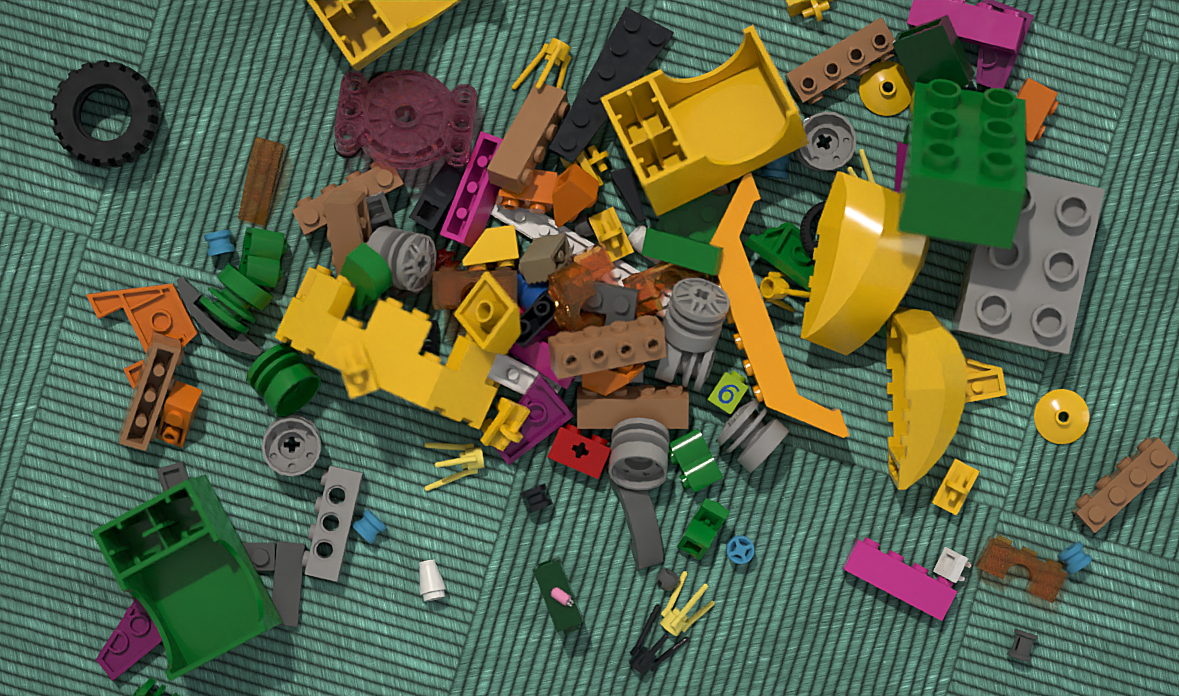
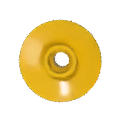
M894 61L877 62L871 65L872 69L864 73L859 82V95L863 104L871 112L881 116H892L902 112L910 104L913 94V87L903 66ZM886 82L890 83L893 87L889 93L885 92L882 88Z
M1056 389L1046 393L1036 404L1034 423L1040 435L1049 442L1068 444L1079 439L1086 431L1089 423V410L1083 398L1077 393L1067 389ZM1064 411L1067 413L1068 419L1065 422H1061L1058 419L1060 412Z

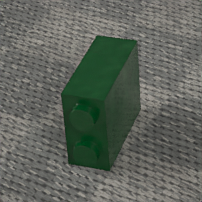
M948 15L897 33L892 43L913 89L915 82L929 84L930 81L935 79H946L955 82L964 90L970 85L975 74Z
M560 556L533 566V573L556 631L560 632L563 630L565 635L580 629V623H583V615ZM554 588L561 589L571 596V600L574 603L569 602L572 606L569 604L564 606L551 596V591Z

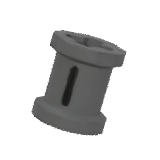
M1015 628L1014 633L1016 636L1012 648L1007 652V655L1030 662L1031 658L1029 655L1034 641L1038 640V636Z

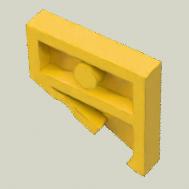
M965 358L967 374L965 403L1007 395L1001 367Z

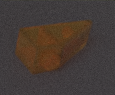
M259 137L255 138L238 219L265 226L286 145Z

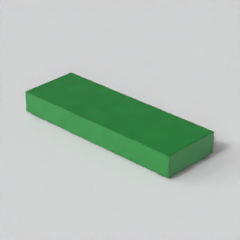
M649 227L646 228L641 255L710 275H718L723 247Z

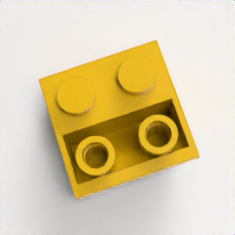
M508 225L486 229L462 260L466 272L470 271L472 275H481L485 271L488 272V268L498 267L499 271L516 269L515 265L519 264L520 254L515 226Z

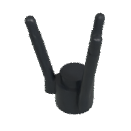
M659 604L655 605L636 645L630 651V654L633 656L628 662L642 675H646L649 670L654 671L660 663L689 641V637H684L657 658L655 653L669 637L668 634H664L651 649L644 646L641 650L660 609Z

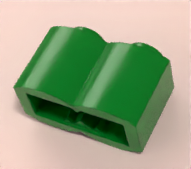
M247 227L238 272L255 285L275 288L277 282L281 281L283 273L282 266H280V258L287 249V240L284 239V233Z
M698 428L669 443L671 449H669L668 456L673 465L679 463L683 474L679 475L686 490L692 488L695 493L724 478Z

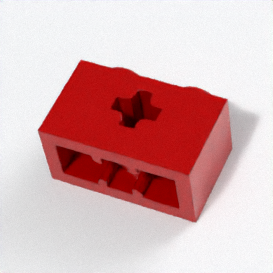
M569 423L566 428L560 426L547 457L599 479L611 451V447L606 446L608 440L594 434L591 439L581 435L582 429H577L576 426ZM583 442L586 444L585 449L589 452L587 455L582 454L580 457L575 456L576 451L572 449L573 445L579 446Z

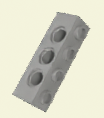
M330 465L329 470L323 471L320 486L325 487L323 497H317L314 513H318L316 524H311L308 534V540H312L310 551L305 550L302 560V567H306V575L336 582L340 579L364 472ZM334 488H341L345 492V500L342 503H336L332 500L331 491ZM327 515H334L338 518L339 526L336 530H330L325 526ZM321 542L331 544L333 548L331 556L324 557L319 553L318 547Z

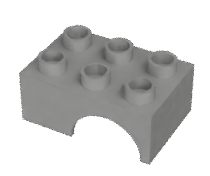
M1025 172V195L1012 248L1006 249L974 243L970 258L964 267L951 331L1055 354H1069L1105 189Z

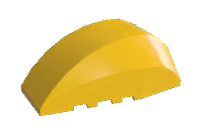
M837 171L817 227V234L820 236L818 248H814L813 260H816L813 276H810L808 287L811 288L810 300L805 304L800 338L847 356L868 341L897 308L923 268L930 245V236L897 231L899 193L881 185Z
M897 306L887 319L886 369H891L892 382L886 383V394H892V411H887V422H893V436L887 437L888 473L898 490H906L923 477L941 458L955 435L965 405L967 374L965 358L956 339L934 314L929 311Z

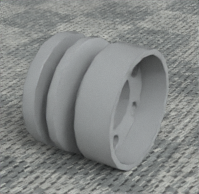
M821 112L806 118L802 122L809 144L795 150L794 153L797 160L804 167L814 172H827L843 166L851 159L856 149V134L853 126L845 117L835 112ZM818 136L821 139H828V142L825 144L827 149L817 147L816 144L819 142Z
M389 226L379 227L372 233L367 245L379 253L388 264L392 274L391 287L394 286L411 292L422 290L429 283L436 265V248L430 236L411 231L406 232Z
M686 278L679 281L673 287L669 306L666 309L662 322L665 338L681 350L689 352L711 350L718 342L722 324L729 309L730 300L727 293L720 286L709 280Z
M665 339L666 358L659 359L654 377L672 383L677 372L683 373V387H687L689 378L692 376L696 377L693 390L700 391L701 386L709 377L716 355L715 346L705 352H689L677 348Z
M755 399L740 407L723 425L720 435L715 440L721 446L726 440L731 438L733 441L726 449L728 453L740 446L743 450L738 456L737 461L750 473L770 455L789 432L776 418L764 425L762 420L767 414L765 408L756 416L753 415L752 412L759 405Z
M292 414L283 418L278 417L272 421L265 431L262 443L263 456L269 467L277 473L286 476L301 475L310 470L318 460L321 448L320 433L315 424L305 416ZM291 436L295 438L296 442H300V445H296L295 450H290L289 445L284 444V442L289 441Z
M642 417L620 421L614 426L611 436L612 452L609 461L611 479L616 484L633 490H649L660 486L665 482L668 474L667 455L670 443L668 429L653 419Z

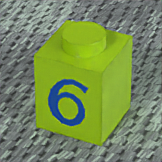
M734 370L730 374L724 372L707 400L731 415L749 388L744 384L746 378Z

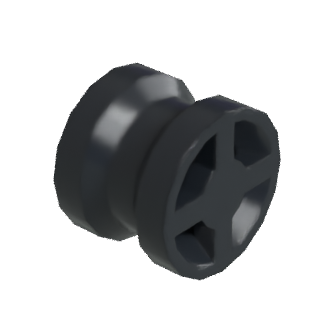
M545 483L520 493L521 498L526 500L528 514L553 504L552 499L547 497Z

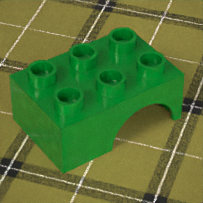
M935 79L930 81L929 84L915 82L903 137V144H908L899 195L897 231L1006 249L1012 248L1025 195V99H1019L1011 91L1002 88H990L984 93L962 90L958 84L946 79Z
M206 474L187 479L91 531L122 592L125 591L132 594L153 620L166 650L168 664L164 673L169 682L283 623Z

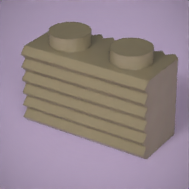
M565 233L534 238L533 243L529 245L525 254L519 260V271L525 277L526 283L530 285L531 282L535 284L536 282L540 283L541 281L546 282V280L557 279L572 256Z

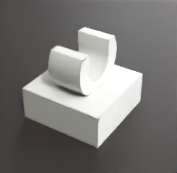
M945 547L933 572L957 583V581H964L965 578L961 576V573L965 566L970 568L971 564L967 561V557Z

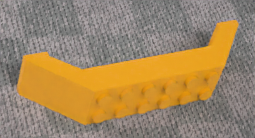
M745 174L741 178L709 243L723 247L718 275H715L717 281L714 283L727 293L730 300L725 319L727 324L733 323L736 334H733L732 337L737 350L743 349L746 359L742 361L747 376H753L756 385L751 388L758 403L763 402V405L844 438L849 436L840 409L834 408L829 410L797 393L739 238L753 203L761 199L752 174Z

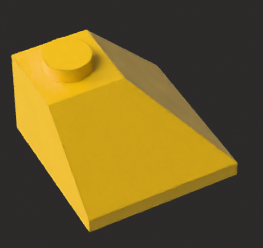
M485 271L454 315L483 351L505 355L521 334L519 308L492 275Z

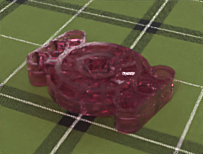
M415 70L387 72L374 78L369 83L362 73L350 71L341 80L334 128L335 148L341 154L351 155L362 147L364 152L373 160L396 169L425 167L439 160L442 156L445 157L447 163L452 167L460 168L466 166L471 156L477 91L469 84H460L450 92L437 78ZM350 87H358V88H359L358 90H355V91L349 90ZM466 99L470 102L461 103L459 100ZM354 111L356 114L347 115L345 112ZM405 111H409L410 117L414 120L404 123L399 121L398 118L404 116ZM457 124H465L466 127L460 128V127H457L456 125H457ZM346 135H349V136H351V137H353V138H351V139H349V140H345V139H342L341 137L346 136ZM455 148H461V149H463L464 151H463V152H454L453 149H455Z

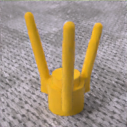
M555 38L551 39L549 45L544 43L539 54L512 85V89L516 90L544 56L547 64L535 86L536 89L541 88L552 66L559 67L560 63H562L556 88L561 89L567 66L572 58L568 55L571 47Z
M770 271L768 277H765L760 284V293L763 296L764 302H771L785 310L794 312L795 308L781 301V299L787 295L810 298V292L789 289V284L781 278L787 276L782 271Z

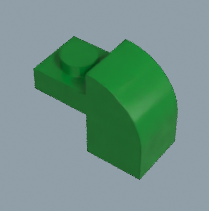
M364 242L346 256L340 275L357 287L351 306L360 311L367 304L370 306L374 304L378 297L391 287L392 274L383 257Z
M705 498L694 513L676 547L701 560L730 511L725 509L720 503Z

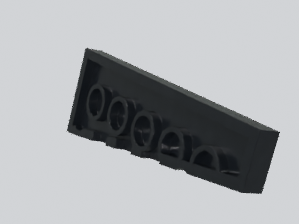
M625 7L548 151L573 164L609 118L600 98L639 80L645 70L670 41L674 32Z

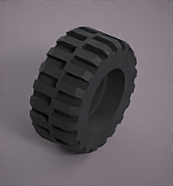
M97 60V63L88 62L82 64V68L78 70L73 69L68 73L69 77L65 82L61 80L57 86L59 88L57 96L53 95L51 101L54 104L53 111H50V119L54 121L52 129L54 134L58 136L60 145L77 160L99 168L123 167V164H131L138 160L137 157L139 155L145 154L150 149L148 147L152 141L155 142L158 135L156 134L157 127L161 125V118L159 117V111L161 110L160 102L156 99V92L153 87L149 85L148 80L141 74L115 61ZM100 89L119 91L127 98L131 106L132 114L128 128L120 137L109 141L98 140L90 136L85 131L81 122V111L84 102L92 93Z

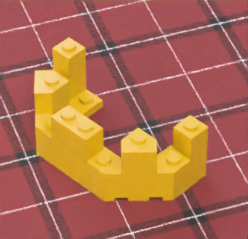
M317 265L316 269L308 268L296 297H292L275 335L276 339L285 343L288 341L291 343L290 346L306 354L310 353L314 358L337 369H340L334 349L362 340L378 387L432 411L437 410L444 416L459 422L464 420L468 422L469 426L481 429L501 386L500 383L487 377L497 353L483 351L467 332L465 337L458 336L444 366L440 364L441 358L429 352H425L424 356L419 354L433 323L427 321L429 315L413 309L411 314L401 309L403 303L388 297L386 302L379 300L366 330L362 329L364 323L351 317H347V320L344 321L357 288L352 287V283L339 274L337 278L332 277L333 271L321 265Z

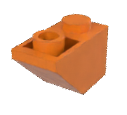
M1030 78L1023 82L1016 96L1019 99L1026 100L1025 143L1027 144L1032 143L1034 139L1037 141L1040 139L1046 127L1042 125L1046 115L1051 117L1059 103L1055 100L1057 92Z
M576 163L556 178L552 199L555 225L558 228L568 221H574L583 209L592 207L598 199L597 191L600 182Z
M534 169L530 184L528 186L525 185L520 194L502 188L498 192L495 204L502 205L504 209L517 210L518 208L529 209L534 214L550 212L553 207L552 193L557 172Z
M637 363L582 374V387L606 396L633 380L644 369V364Z
M178 380L176 381L164 405L157 439L180 448L184 446L197 413L203 390Z

